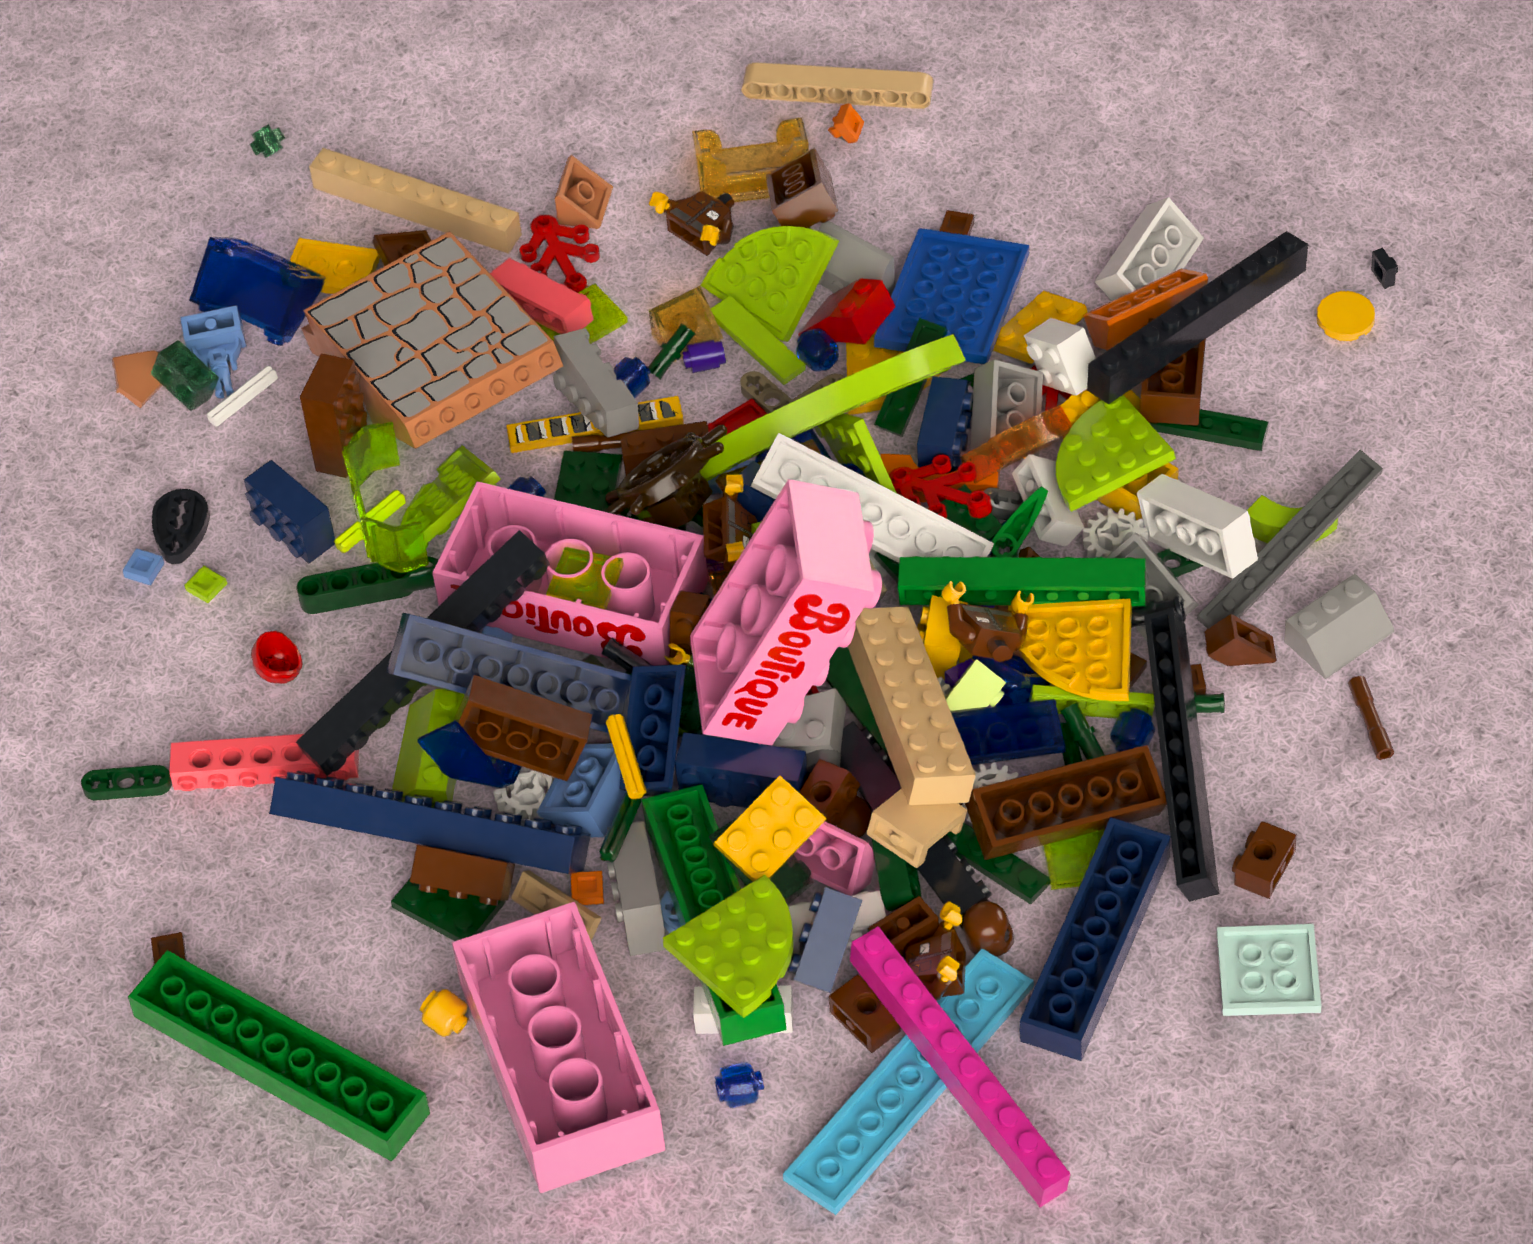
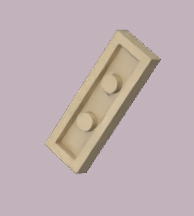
M530 870L522 872L511 897L513 901L535 915L575 902L591 941L602 917Z

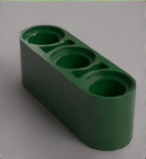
M872 839L880 893L886 909L889 912L896 911L918 896L922 898L917 868Z

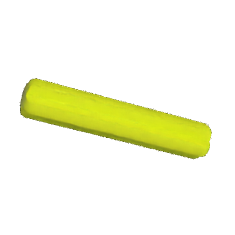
M393 490L334 540L335 547L342 553L349 551L403 506L406 502L405 496L398 490Z

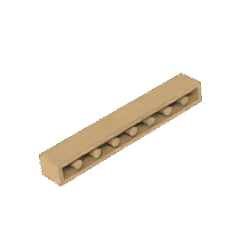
M326 148L321 149L309 166L314 189L445 233L450 231L454 236L508 254L522 235L519 212Z

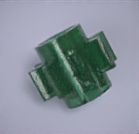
M268 124L251 134L255 141L249 145L255 155L263 153L264 157L268 158L283 149L280 142L285 139V136L279 127L272 130Z

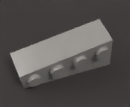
M586 328L554 336V344L563 364V367L556 370V373L553 375L556 389L560 390L567 397L568 401L573 403L580 410L581 414L586 416L593 423L594 427L598 428L607 438L639 429L637 401L623 381L616 379L612 365L609 362L603 363L599 356L601 355V350L598 345H591L589 343L590 334Z
M644 821L631 824L614 862H607L610 880H616V882H611L614 901L620 900V903H615L617 921L624 922L630 956L667 950L663 946L662 938L666 935Z

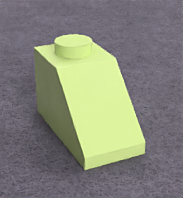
M976 659L945 697L951 714L981 711L988 707V705L994 707L1004 695L1001 688L1006 682Z

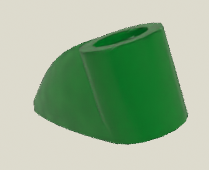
M1042 486L1038 488L1010 516L992 540L994 545L991 549V557L1018 558V550L1031 531L1045 502L1048 490ZM1006 547H1009V548H1010V553H1008V552H1004L1003 554H1000V553H999V548H1001V549H1005Z

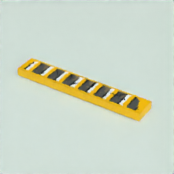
M679 396L638 402L639 429L633 431L684 424ZM581 412L506 425L511 453L572 443V436L604 435Z

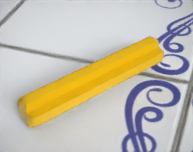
M621 714L610 715L606 720V725L630 799H640L644 797L646 788L624 717Z

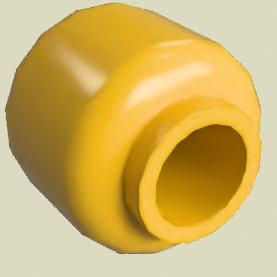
M442 989L438 992L433 990L419 1009L422 1012V1022L442 1037L449 1036L453 1031L459 1034L469 1021V1018L465 1016L468 1009L467 1003L448 989Z

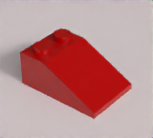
M860 278L828 296L798 335L804 339L865 345L896 306L882 280Z

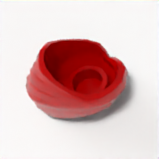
M264 632L257 638L251 648L254 669L265 681L285 684L293 681L302 669L301 653L297 646L281 632Z

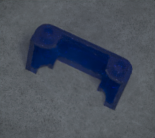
M210 237L189 301L199 305L198 309L202 312L237 305L242 320L264 329L263 334L267 336L268 342L283 346L284 343H289L306 317L304 310L314 304L323 289L326 277L248 241L233 237Z

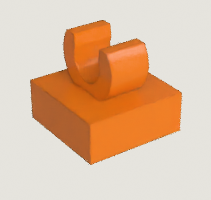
M850 103L841 105L837 116L832 119L834 127H830L828 131L834 138L842 136L847 143L857 142L864 125V120Z

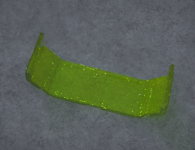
M393 422L363 426L351 438L349 445L343 447L342 456L349 492L356 518L358 519L367 558H370L371 562H378L381 566L399 573L427 566L429 562L421 521L394 527L368 518L366 515L359 487L375 471L399 466L400 460Z

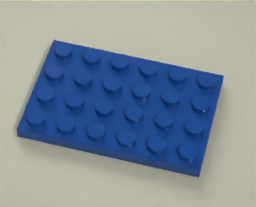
M919 228L891 295L896 307L879 326L874 337V347L905 352L917 322L921 318L947 328L946 336L954 334L966 359L965 362L977 364L989 362L1030 254V245Z

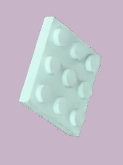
M1314 924L1217 927L1223 1016L1321 1013Z

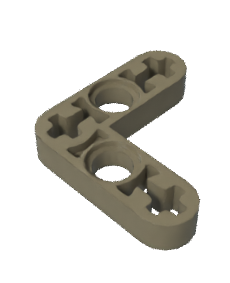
M757 371L745 373L741 377L740 385L743 396L748 400L752 398L769 414L793 401L845 378V376L837 373L830 374L794 399H791L765 375ZM771 398L780 401L775 406L765 404V401Z

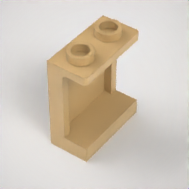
M900 789L872 812L866 834L915 868H918L924 863L927 851L933 844L949 831L954 834H958L961 831L967 809L958 803L908 805L904 791Z

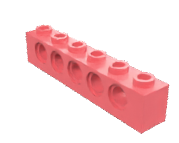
M303 734L171 743L169 773L174 790L192 791L196 788L223 789L226 786L242 785L253 787L257 784H274L276 777L286 776L287 772L297 773V771L314 773L315 779L317 777H335L347 780L349 778H358L359 750H355L346 758L345 764L339 770L326 776L297 745L296 741Z

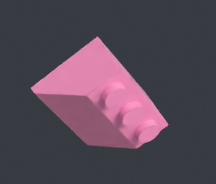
M825 821L785 862V865L841 893L851 896L856 895L870 884L875 867L874 851L868 842Z

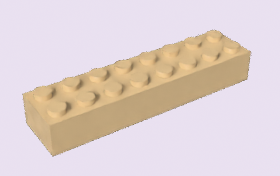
M909 607L864 608L855 621L854 635L847 647L908 805L969 803L976 774Z

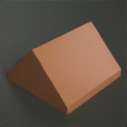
M572 155L567 158L555 195L558 224L569 226L585 225L588 228L599 229L613 186Z

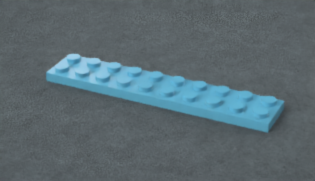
M981 949L965 968L964 994L941 997L937 1002L977 1053L1034 988V980L986 950ZM907 1035L900 1040L783 1173V1181L834 1215H837L947 1088Z

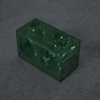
M179 340L158 353L151 371V375L190 411H193L212 397L219 379L210 368Z

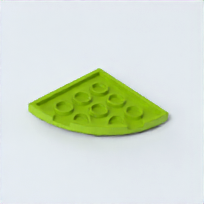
M778 226L759 230L736 242L734 248L723 258L719 257L706 274L700 286L721 300L728 296L733 297L774 336L788 342L840 240L821 231L805 227Z
M1122 395L1110 404L1103 400L1098 401L1072 425L1063 439L1057 454L1056 478L1064 503L1072 512L1175 460L1176 457L1171 446L1131 402Z
M842 414L814 427L819 437L825 438L839 464L896 493L863 418Z
M463 445L456 449L436 469L439 475L432 483L423 484L402 518L400 527L403 530V534L399 536V543L410 558L425 551L429 546V541L436 535L444 534L451 527V522L461 515L477 481L497 486L496 483L501 480L492 468Z
M766 875L758 878L662 938L665 949L743 1018L765 1002L771 995V989L779 978L785 976L790 964L794 941L788 905L781 892Z

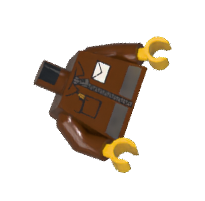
M702 191L688 198L672 200L668 199L664 193L653 192L649 205L655 206V211L659 214L666 213L668 231L704 255L708 256L718 244L725 245L731 240L734 225L730 208L735 203L728 193L723 192L715 199Z
M742 474L726 475L727 485L724 488L723 497L703 504L704 557L723 562V568L729 572L753 536L751 524L758 522L756 517L744 509L738 501V493L743 492L744 486Z
M950 581L943 588L942 597L950 603L947 606L951 635L974 656L994 658L998 662L1010 660L1014 651L1019 650L1026 639L1028 616L1025 614L1034 602V595L1030 593L1026 602H1024L1020 598L1021 591H1018L1011 603L1013 610L1016 612V614H1013L1012 611L959 603L958 599L965 593L966 587L963 582H959L953 588V583Z
M951 902L945 903L942 907L940 918L944 921L940 922L934 935L924 941L910 945L906 949V963L936 1001L941 997L964 994L966 950L954 926L957 927L961 924L962 916L960 914V907Z

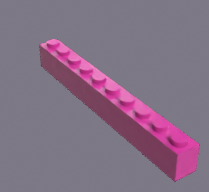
M876 927L852 941L850 962L892 1014L896 1022L1037 1205L1042 1207L1067 1191L1071 1173L881 929Z

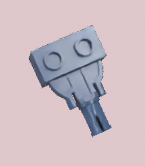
M237 305L180 317L184 341L190 359L195 358L202 366L205 376H210V365L215 386V396L219 399L225 398L224 386L228 397L234 392L230 377L229 361L232 370H237L236 360L241 353V348L247 347Z

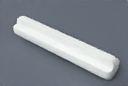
M270 366L263 368L207 413L208 421L214 426H219L275 382L278 378L277 372Z

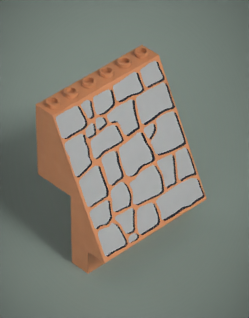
M450 231L304 310L309 324L301 329L311 352L318 357L323 353L354 360L356 372L360 375L359 386L360 391L364 395L363 402L373 425L415 449L563 367L554 341Z

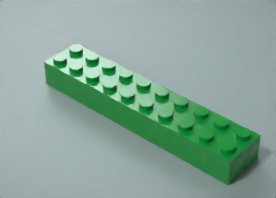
M703 785L642 799L645 827L681 926L741 890L731 861L714 846V842L721 836ZM700 980L723 1046L787 1030L784 1003L777 984L771 989L769 998L756 1010L743 1018Z
M168 950L128 996L135 1018L391 1162L430 1114L425 1092Z

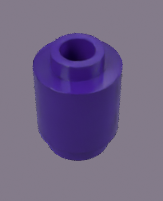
M713 339L686 345L687 351L682 352L685 369L691 368L692 373L720 368L721 364H726L722 341L715 342Z

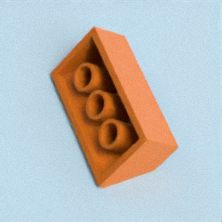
M1181 268L1084 314L1083 317L1093 345L1108 351L1147 325L1149 318L1156 319L1208 284L1207 274Z

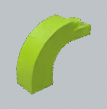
M1261 495L1247 510L1250 516L1253 537L1269 543L1303 507H1285ZM1338 518L1316 541L1327 537L1337 529Z

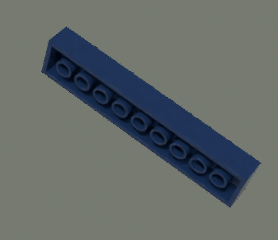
M297 771V773L287 772L286 776L275 778L269 814L564 874L583 872L585 869L591 834L582 833V827L564 824L563 826L556 825L552 827V821L534 818L533 820L525 819V821H522V815L504 812L503 814L495 813V815H492V809L474 806V808L465 807V809H462L463 803L444 800V802L435 801V803H432L433 797L415 794L414 796L405 795L403 797V791L385 788V790L376 789V791H373L374 785L358 782L355 784L346 783L344 785V779L335 777H317L315 779L314 773Z

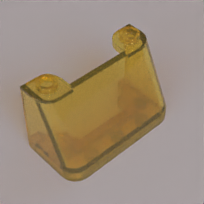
M802 117L782 121L776 129L777 142L722 148L720 137L715 131L708 129L692 131L700 192L704 191L715 199L723 192L728 193L734 202L769 198L766 175L809 151L808 138Z

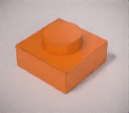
M602 871L572 873V898L582 905L604 904Z

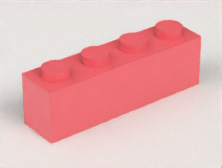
M508 258L490 273L534 321L559 334L583 329L594 320L591 302L587 296L569 289L562 283L559 284L548 278L545 274L530 269L523 263L520 264Z

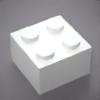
M1050 318L1024 335L1028 345L1027 352L1029 356L1034 360L1037 370L1043 372L1042 384L1044 386L1075 396L1087 389L1088 363L1096 358L1083 327Z

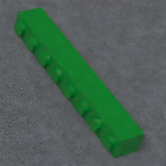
M900 557L898 577L899 604L929 605L932 595L942 597L943 588L952 581L953 588L959 582L964 583L966 591L958 600L966 602L968 605H1011L1018 591H1021L1020 598L1024 602H1026L1030 593L1034 595L1033 604L1131 599L1132 606H1145L1146 559L1133 557Z

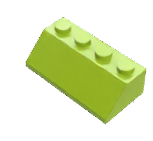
M434 689L409 705L392 789L403 791V797L405 795L414 796L419 794L433 797L432 803H435V801L444 802V800L452 801L463 747L449 741L454 717L465 694L447 689Z

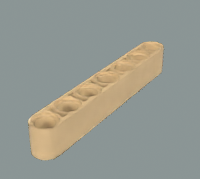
M751 63L745 69L742 93L749 99L832 104L850 103L851 105L924 109L930 105L934 81L929 74L923 72Z

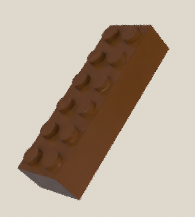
M1148 745L972 789L969 803H965L984 860L1104 830L1110 817L1131 823L1158 816L1167 805L1166 794Z

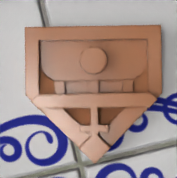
M155 350L114 357L112 364L116 379V393L120 392L136 406L142 408L174 374L178 366Z

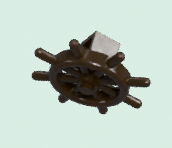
M718 425L702 438L690 432L684 438L670 443L643 460L622 480L617 489L605 495L606 502L612 505L603 512L618 515L627 509L632 514L639 515L645 507L649 506L647 511L657 525L675 529L690 522L713 492L709 487L708 481L699 471L707 464L710 458L724 451V445L717 441L727 434L726 426Z

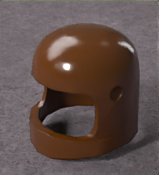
M981 901L972 905L963 917V930L967 945L972 953L976 955L981 949H984L997 957L1010 950L1014 944V933L1007 914L1001 906L991 901ZM1006 931L1009 932V939L1007 940V942H1005Z

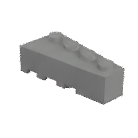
M836 688L805 696L800 719L795 724L787 723L772 746L806 751V754L820 749H834L841 753L846 703Z

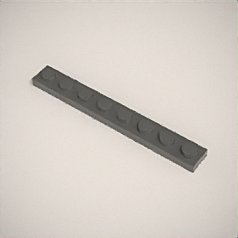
M1359 450L1257 554L1258 560L1234 577L1197 615V620L1209 629L1230 614L1240 618L1382 474L1383 468L1362 450Z

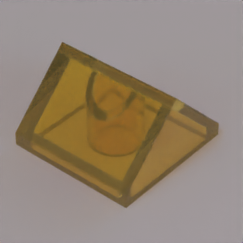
M697 286L649 309L651 334L659 346L663 342L667 343L681 323L696 334L687 345L713 339L717 342L723 339L701 286Z

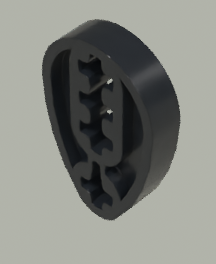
M176 489L170 491L156 501L152 510L154 538L159 552L165 561L170 564L184 562L197 549L208 528L210 513L206 499L194 490ZM182 501H187L184 503L183 525L180 526V529H175L178 527L179 505L182 504ZM178 541L180 548H177L176 552H171Z

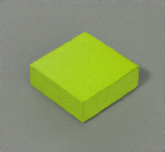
M203 565L184 586L187 592L209 603L227 585V580Z

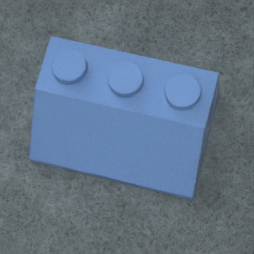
M586 744L568 781L558 778L554 779L537 811L539 817L552 821L554 825L563 826L564 824L580 826L582 827L581 832L591 834L590 837H605L607 827H610L622 798L627 792L619 789L621 770L613 744Z

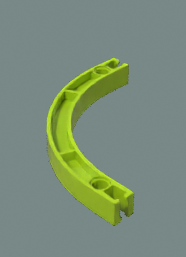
M954 334L916 347L863 369L723 436L717 442H721L724 445V451L710 458L707 464L699 471L700 474L709 481L770 449L778 433L791 439L875 399L946 372L952 366L961 364L966 359Z

